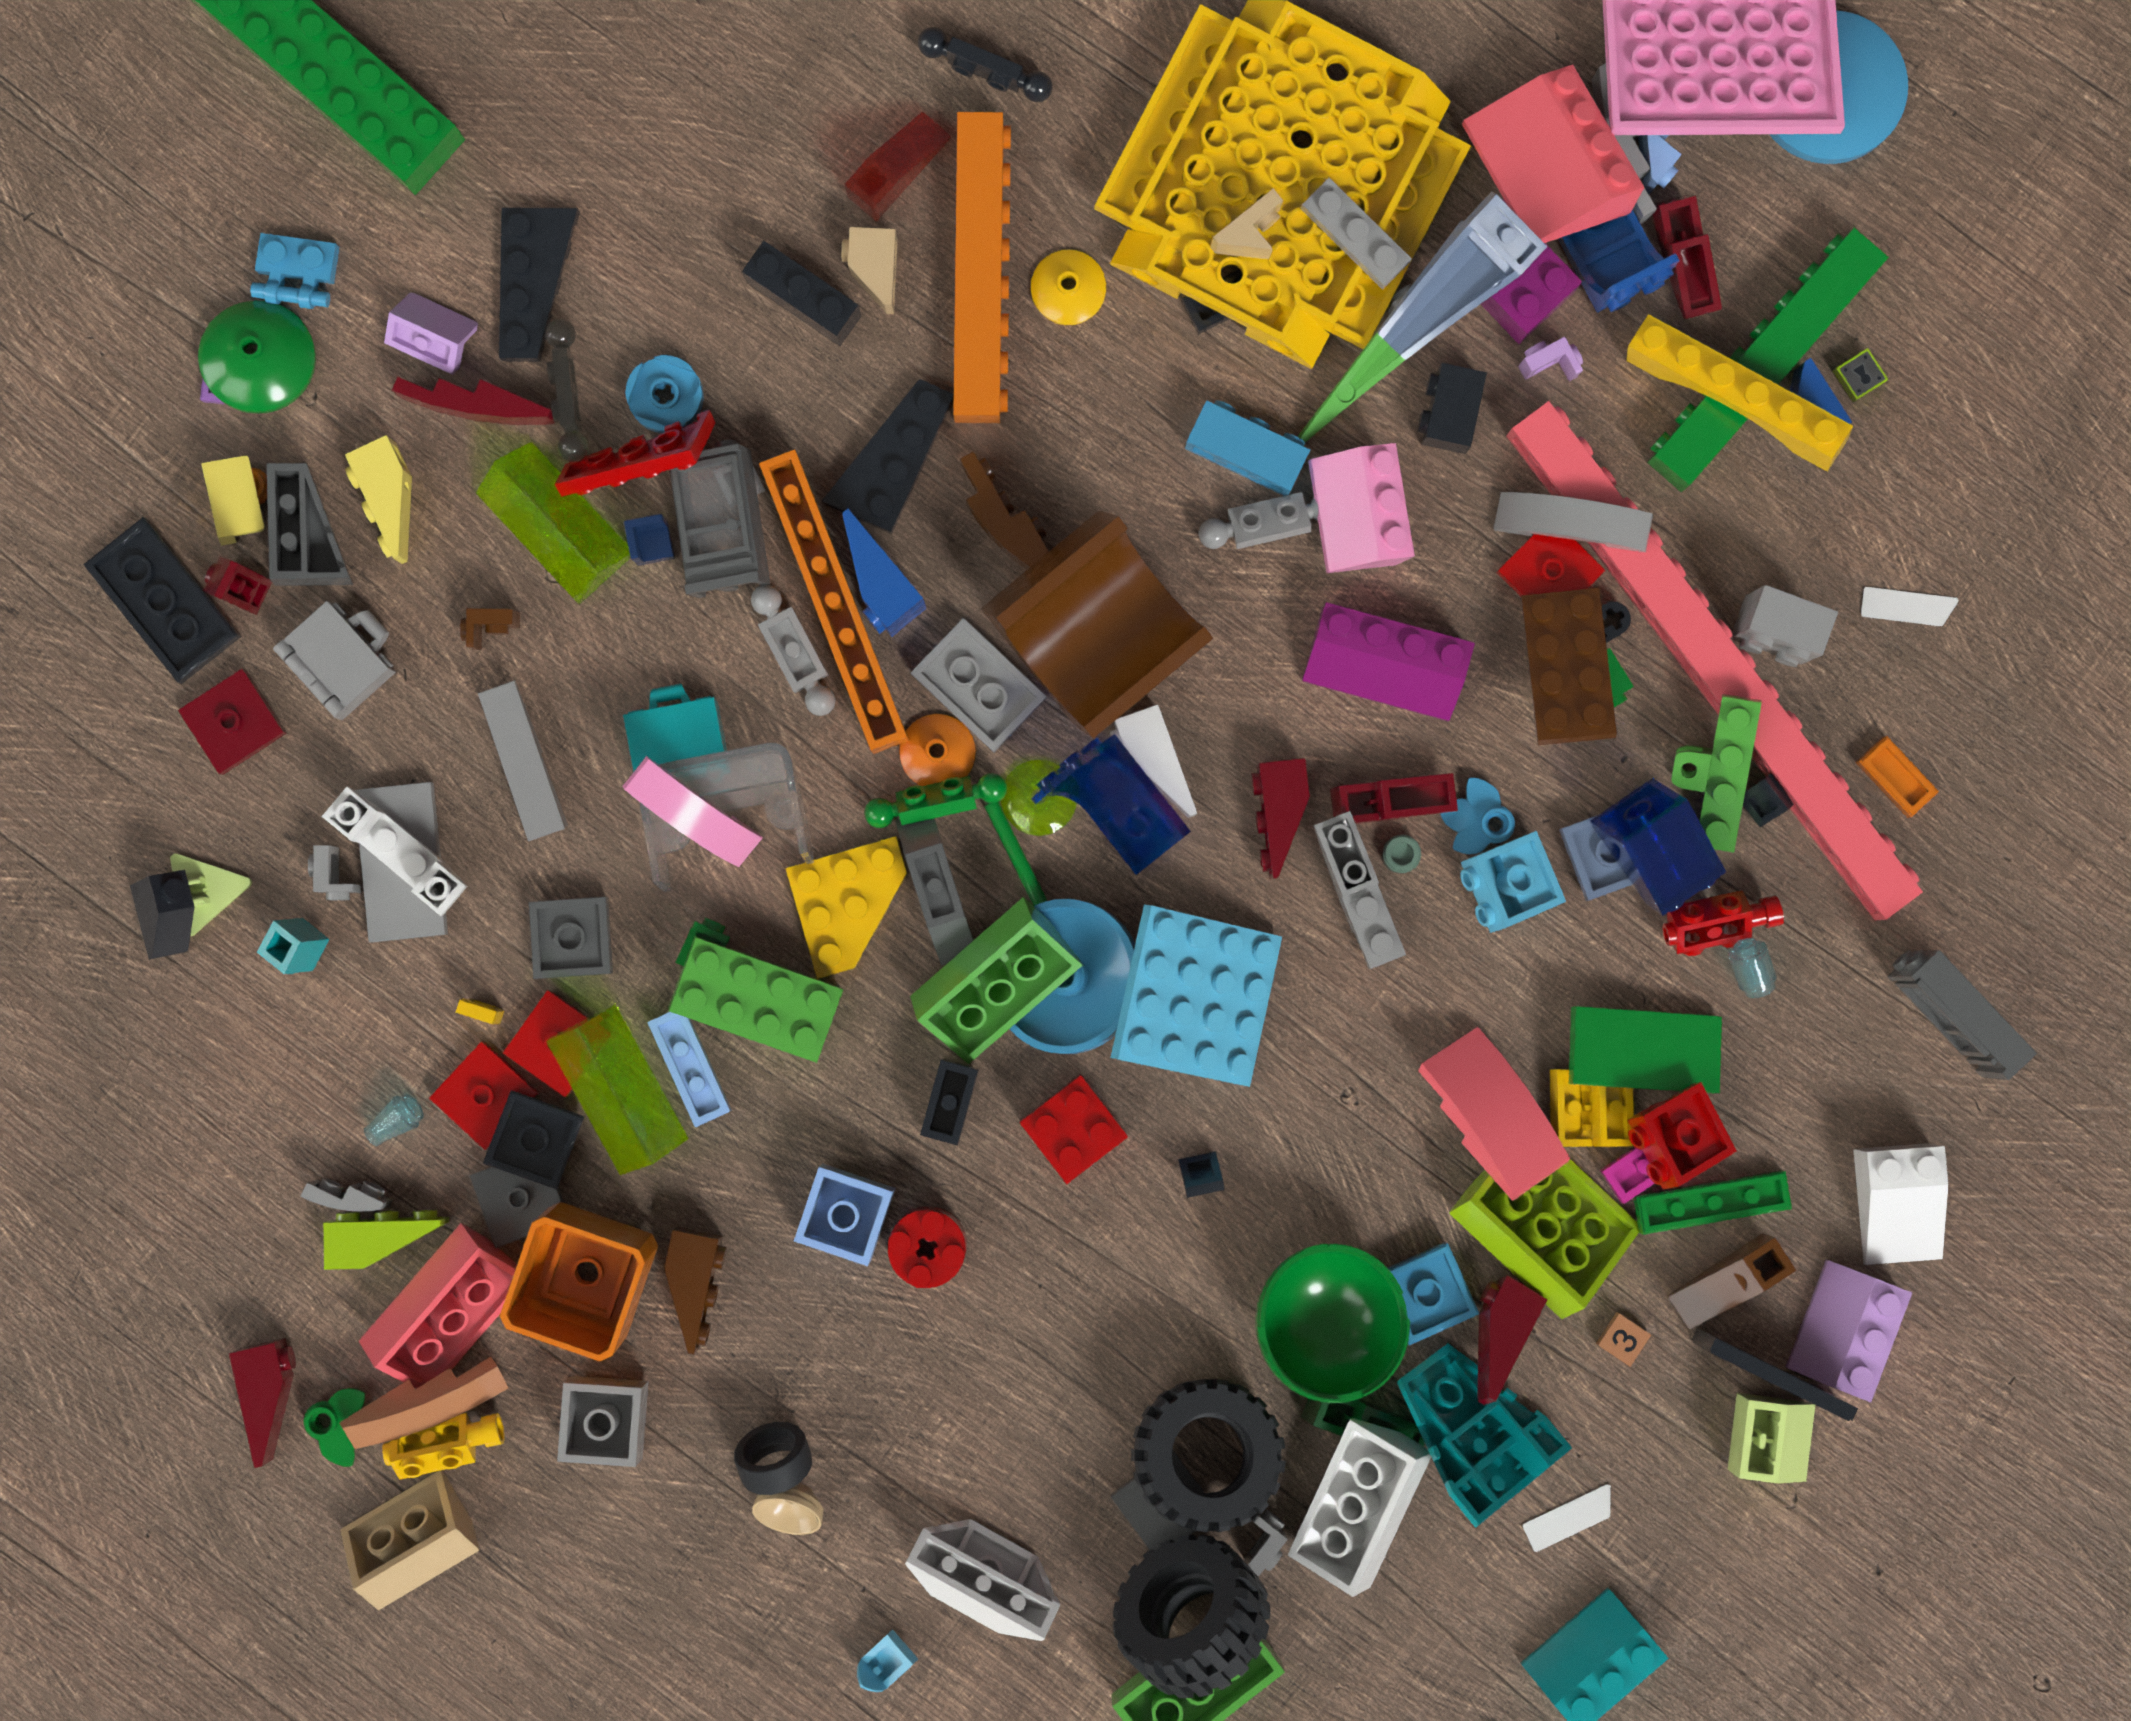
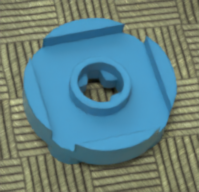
M670 355L656 356L654 359L635 367L628 378L625 390L627 403L632 414L643 427L656 433L665 432V426L680 421L682 427L694 422L697 414L702 409L704 400L701 380L691 366L684 360ZM666 385H670L671 393L675 395L673 400L660 404L659 397L655 395L656 390H663Z

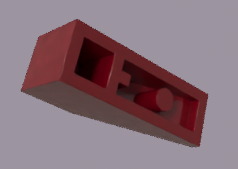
M220 556L217 563H213L206 573L204 592L257 615L272 581L232 560Z
M1508 1275L1495 1282L1490 1281L1480 1298L1484 1304L1479 1312L1477 1401L1483 1405L1497 1400L1548 1300Z
M286 1338L243 1347L229 1353L254 1468L262 1467L273 1460L294 1377L293 1369L296 1367L293 1348L287 1346Z

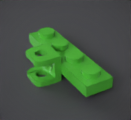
M1723 694L1713 748L1684 745L1676 750L1671 778L1672 783L1682 789L1705 792L1695 844L1697 847L1734 853L1762 700ZM1692 763L1696 766V769L1694 771H1686L1683 765Z

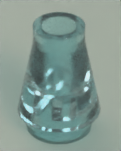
M404 1094L401 1097L394 1096L376 1118L364 1128L365 1136L373 1145L379 1146L389 1139L417 1128L419 1121L424 1118L423 1110L419 1103L409 1094Z

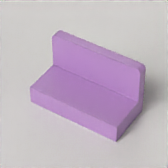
M411 292L389 312L384 343L453 375L460 368L464 343L477 331L478 323Z

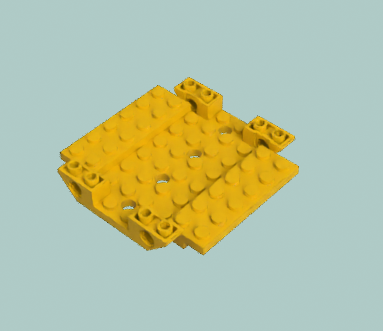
M1247 0L1240 16H1235L1232 21L1200 4L1104 186L1094 209L1133 229H1127L1110 265L1176 299L1182 293L1247 327L1246 336L1312 369L1330 335L1327 331L1361 349L1366 347L1410 263L1382 290L1301 210L1302 204L1330 178L1413 259L1471 145L1438 128L1451 101L1423 71L1286 0ZM1331 64H1341L1347 71V77L1342 81H1334L1327 75L1326 68ZM1299 130L1306 131L1312 138V144L1307 148H1298L1293 144L1291 135ZM1274 188L1283 199L1280 211L1278 212L1280 218L1264 232L1260 228L1257 229L1273 249L1270 258L1259 259L1214 253L1210 248L1213 237ZM1226 265H1235L1241 270L1242 279L1234 284L1227 283L1221 277V269Z

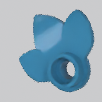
M1479 778L1468 779L1466 799H1457L1458 811L1440 814L1444 823L1452 830L1458 832L1453 842V849L1468 855L1482 852L1490 843L1506 841L1513 834L1515 828V820L1512 813L1507 808L1501 806L1498 790L1493 785ZM1492 817H1496L1501 821V828L1497 832L1492 831L1488 826V822Z

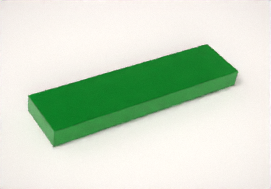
M1783 1170L1639 1194L1633 1198L1639 1234L1642 1235L1792 1209L1786 1171Z

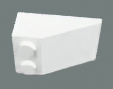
M1925 1143L1854 1149L1863 1263L1871 1265L1943 1259L1948 1195L1945 1146Z

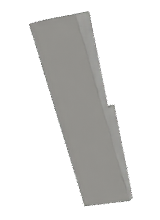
M516 680L478 693L528 842L565 829L568 823L541 755L543 751Z

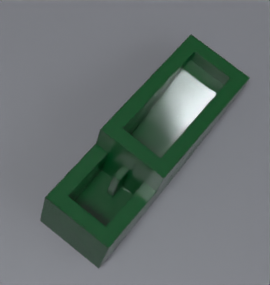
M1308 1398L1301 1418L1311 1425L1340 1436L1343 1435L1349 1420L1354 1418L1401 1432L1422 1446H1425L1415 1421L1363 1399L1344 1403H1325Z

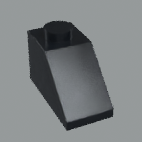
M179 870L151 875L130 885L149 960L188 952L195 906L186 871Z

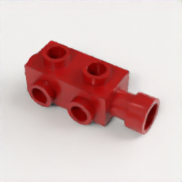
M1743 890L1668 906L1667 923L1662 925V931L1667 946L1673 945L1677 954L1683 953L1687 956H1697L1705 948L1721 945L1726 948H1733L1738 946L1741 940L1752 938L1753 927L1763 925L1765 928L1781 926L1784 923V915L1780 900L1776 895L1760 898L1758 903L1749 904Z

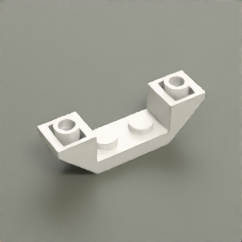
M346 787L322 815L325 820L350 841L363 845L413 887L411 892L440 916L447 912L468 887L444 860L389 814L350 787Z

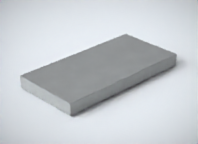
M425 782L354 790L389 814L441 858L434 783ZM359 843L369 943L448 935L446 913L443 916L437 914L411 892L413 887Z

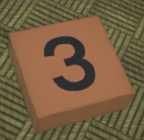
M1616 1312L1596 1344L1631 1367L1651 1337V1334Z

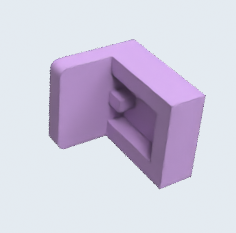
M1563 337L1548 346L1545 341L1532 346L1524 352L1526 358L1518 366L1526 380L1559 363L1567 379L1571 381L1577 378L1583 371L1581 367L1583 359L1574 344L1569 345L1566 338Z

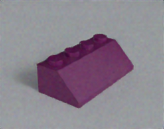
M1326 602L1321 608L1302 682L1449 722L1466 679L1475 643Z

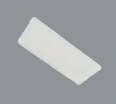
M1865 587L1861 616L1943 626L1959 600L1953 597Z
M1606 1484L1524 1523L1523 1529L1533 1550L1538 1552L1609 1518L1611 1486Z

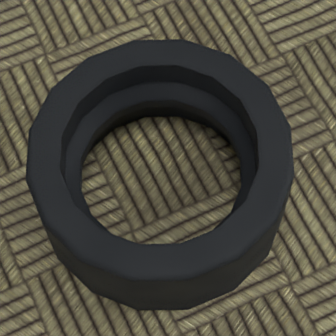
M772 1422L751 1430L738 1442L734 1450V1462L740 1479L747 1490L758 1495H773L793 1488L808 1475L812 1466V1454L806 1436L799 1426L789 1422ZM791 1451L785 1458L776 1463L765 1466L756 1465L763 1457L771 1453Z

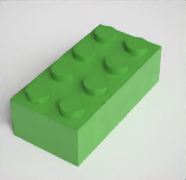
M694 936L668 1009L669 1012L817 1063L843 989L817 978Z
M1261 1639L1259 1645L1262 1647V1650L1257 1659L1252 1658L1247 1664L1249 1667L1248 1671L1242 1677L1239 1674L1231 1679L1232 1684L1223 1690L1217 1687L1213 1689V1694L1199 1697L1194 1692L1192 1698H1178L1175 1694L1167 1695L1161 1692L1139 1672L1111 1694L1112 1707L1123 1721H1224L1284 1674L1285 1670L1281 1659L1266 1640Z

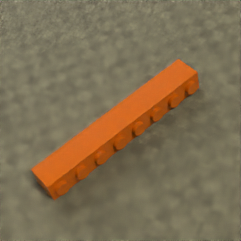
M957 112L953 411L955 423H1000V412H1008V389H1001V374H1008V351H1001V337H1009V314L1002 313V299H1009V276H1002V261H1010V238H1003V224H1010V201L1003 200V186L1011 185V163H1003L1004 149H1011V125H1004L1003 112Z
M794 449L759 463L871 752L876 754L909 741L796 450Z

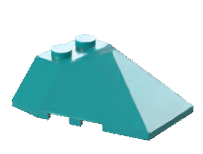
M1449 1343L1397 1381L1449 1496L1475 1528L1572 1449V1446L1544 1414L1538 1410L1534 1413L1515 1400L1517 1394L1509 1388H1506L1504 1391L1501 1390L1495 1402L1485 1405L1478 1402V1365Z

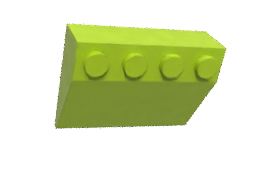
M1571 1159L1514 1201L1509 1198L1484 1170L1467 1188L1449 1212L1454 1219L1523 1284L1548 1299L1546 1305L1561 1319L1586 1308L1639 1233L1638 1222Z

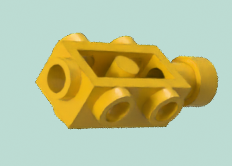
M467 1413L460 1414L434 1427L383 1443L382 1453L384 1462L387 1466H392L399 1480L416 1478L423 1474L445 1469H456L462 1465L476 1463V1446L485 1444L488 1448L504 1444V1426L498 1413L482 1416L480 1421L471 1423Z

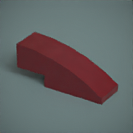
M1683 195L1654 203L1657 209L1653 213V220L1662 256L1667 258L1677 254L1680 260L1672 269L1674 275L1669 280L1683 318L1689 319L1722 310L1709 236L1703 233L1696 195Z
M1453 773L1382 780L1372 783L1337 786L1330 789L1333 818L1350 811L1355 824L1458 811Z

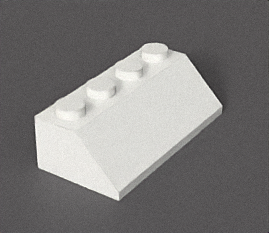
M1354 1418L1350 1419L1288 1556L1352 1597L1371 1588L1431 1459L1428 1449L1401 1432Z

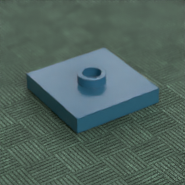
M1447 1242L1388 1267L1404 1293L1402 1295L1406 1304L1408 1319L1410 1318L1408 1345H1412L1479 1315V1311Z

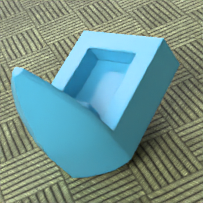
M893 1629L860 1659L857 1666V1678L860 1688L871 1692H882L918 1660L916 1655Z

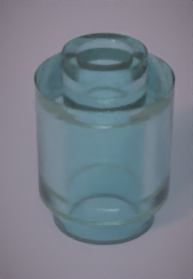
M1754 938L1742 939L1735 943L1728 957L1739 989L1744 991L1745 995L1749 998H1759L1773 992L1776 987L1775 981L1777 976L1766 944L1762 941H1756Z

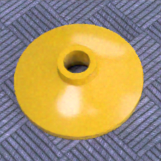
M1060 250L1046 256L1036 267L1031 279V295L1038 311L1048 320L1060 325H1077L1092 318L1101 308L1106 295V280L1099 264L1089 255L1077 250ZM1066 278H1071L1075 281L1076 285L1073 289L1066 290L1061 285L1062 281Z

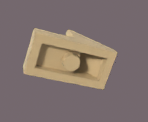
M1273 188L1217 233L1212 239L1210 248L1216 254L1269 259L1273 249L1257 229L1260 228L1264 232L1280 218L1278 212L1280 211L1283 199Z

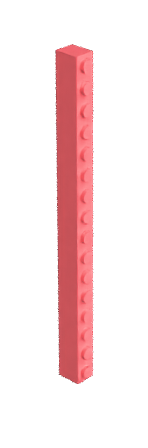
M1550 401L1546 402L1514 426L1506 435L1551 495L1608 503L1638 510L1632 500L1628 497L1623 498L1614 487L1617 483L1611 472L1605 467L1600 468L1592 458L1593 450L1589 443L1581 436L1577 438L1569 428L1570 420L1559 406L1553 407ZM1652 528L1650 529L1646 553L1610 548L1605 544L1587 542L1718 715L1723 694L1762 700L1751 759L1765 777L1772 774L1794 803L1790 810L1875 921L1887 920L1923 893L1917 884L1919 878L1915 871L1905 863L1902 865L1893 852L1896 851V848L1892 841L1885 834H1879L1870 823L1873 820L1870 812L1860 802L1855 803L1847 793L1849 790L1847 782L1839 773L1831 772L1823 761L1826 759V756L1822 749L1815 742H1809L1800 731L1802 724L1796 715L1789 710L1785 711L1777 701L1779 694L1774 686L1767 680L1762 681L1755 672L1754 668L1756 665L1752 657L1745 650L1741 649L1739 651L1730 639L1733 635L1729 627L1721 619L1716 620L1707 609L1709 602L1704 594L1697 588H1691L1684 579L1686 572L1681 564L1674 558L1669 559L1662 550L1661 546H1663L1659 535Z

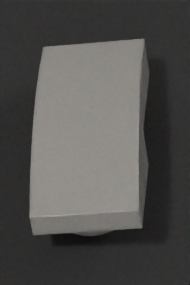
M322 1178L321 1181L308 1182L300 1196L326 1207L347 1211L381 1210L390 1207L393 1199L384 1195L386 1190L375 1183L364 1181L363 1184H353L344 1193L342 1192L344 1186L328 1178Z

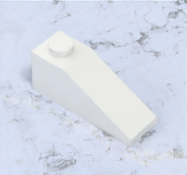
M1155 705L1116 719L1114 721L1115 730L1110 731L1116 752L1124 751L1126 759L1187 818L1195 816L1197 811L1159 706Z

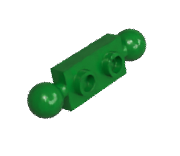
M987 773L979 779L977 784H972L970 776L961 778L951 777L942 782L926 786H911L903 791L895 792L896 802L891 803L884 798L872 799L865 807L864 816L867 823L872 827L885 828L892 823L895 817L900 818L902 826L977 809L975 799L981 798L987 803L1001 801L1007 793V783L1001 775Z

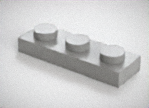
M1330 178L1301 206V210L1382 290L1412 260Z

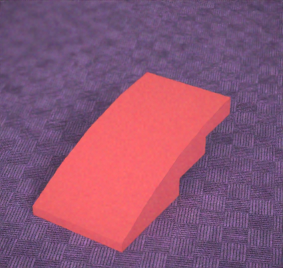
M1476 1027L1421 1064L1418 1072L1443 1099L1440 1108L1465 1135L1461 1143L1512 1201L1570 1160L1552 1125L1527 1087L1479 1027Z

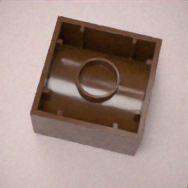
M1103 511L1096 512L981 608L983 613L1074 726L1093 739L1214 639L1203 625L1198 623L1181 607L1148 568L1126 533L1128 528L1120 517Z

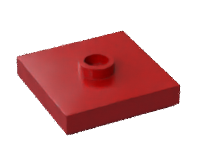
M1534 534L1496 573L1522 598L1523 595L1588 589L1606 570L1576 540Z
M547 990L503 1054L562 1096L568 1097L612 1034L554 992Z
M481 1041L429 1099L484 1150H488L510 1091L514 1090L536 1098L540 1092L485 1041Z

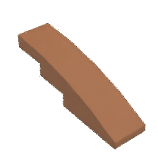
M489 1357L457 1378L449 1368L417 1389L413 1387L410 1380H407L339 1424L353 1447L359 1449L396 1440L434 1427L477 1407L508 1389V1386L492 1357Z

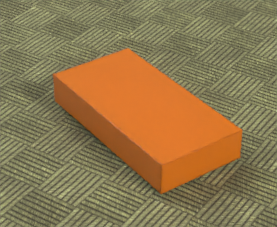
M1883 736L1855 762L1907 818L1913 817L1939 792L1888 736Z

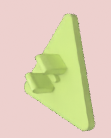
M173 854L170 857L172 871H186L195 908L190 936H194L252 885V880L249 877L180 854Z

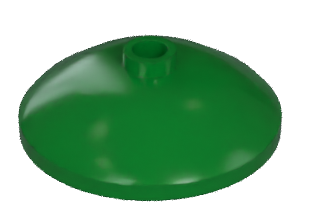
M255 300L232 305L220 312L209 323L199 344L198 363L204 382L221 402L242 412L261 414L280 410L293 403L302 395L315 371L316 350L307 327L292 311L278 304ZM248 345H258V349L255 353H245V350Z

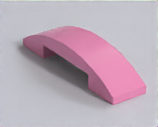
M647 756L622 786L630 795L678 831L737 867H740L763 838L736 817H730L688 788L675 775Z

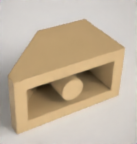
M850 227L849 239L842 240V262L848 263L851 276L886 314H894L898 245L896 229Z

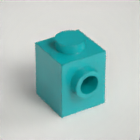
M304 918L273 920L257 953L283 974L308 972L314 970L330 939Z

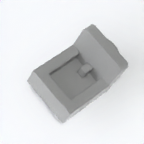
M329 845L313 846V854H310L308 858V873L310 877H313V892L326 893V900H350V893H361V885L339 884V847Z
M1266 1510L1263 1514L1256 1513L1251 1517L1252 1521L1265 1531L1244 1557V1561L1257 1576H1260L1264 1569L1270 1571L1275 1567L1283 1554L1280 1549L1288 1540L1285 1531L1282 1530L1285 1524L1269 1510Z

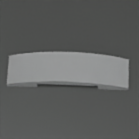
M1501 492L1494 530L1527 536L1539 534L1601 543L1610 548L1646 553L1653 514L1628 507L1584 499L1534 493Z

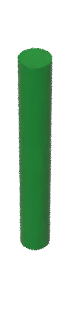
M999 802L986 805L984 808L1033 906L1048 901Z

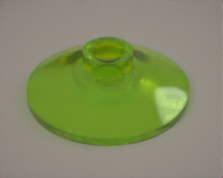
M1047 760L1027 761L1013 769L1005 780L1007 783V793L1001 800L1002 808L1008 821L1019 831L1033 836H1045L1059 831L1072 818L1077 805L1075 783L1068 772L1058 764ZM1035 790H1043L1046 793L1047 798L1044 803L1036 804L1032 801L1031 796Z

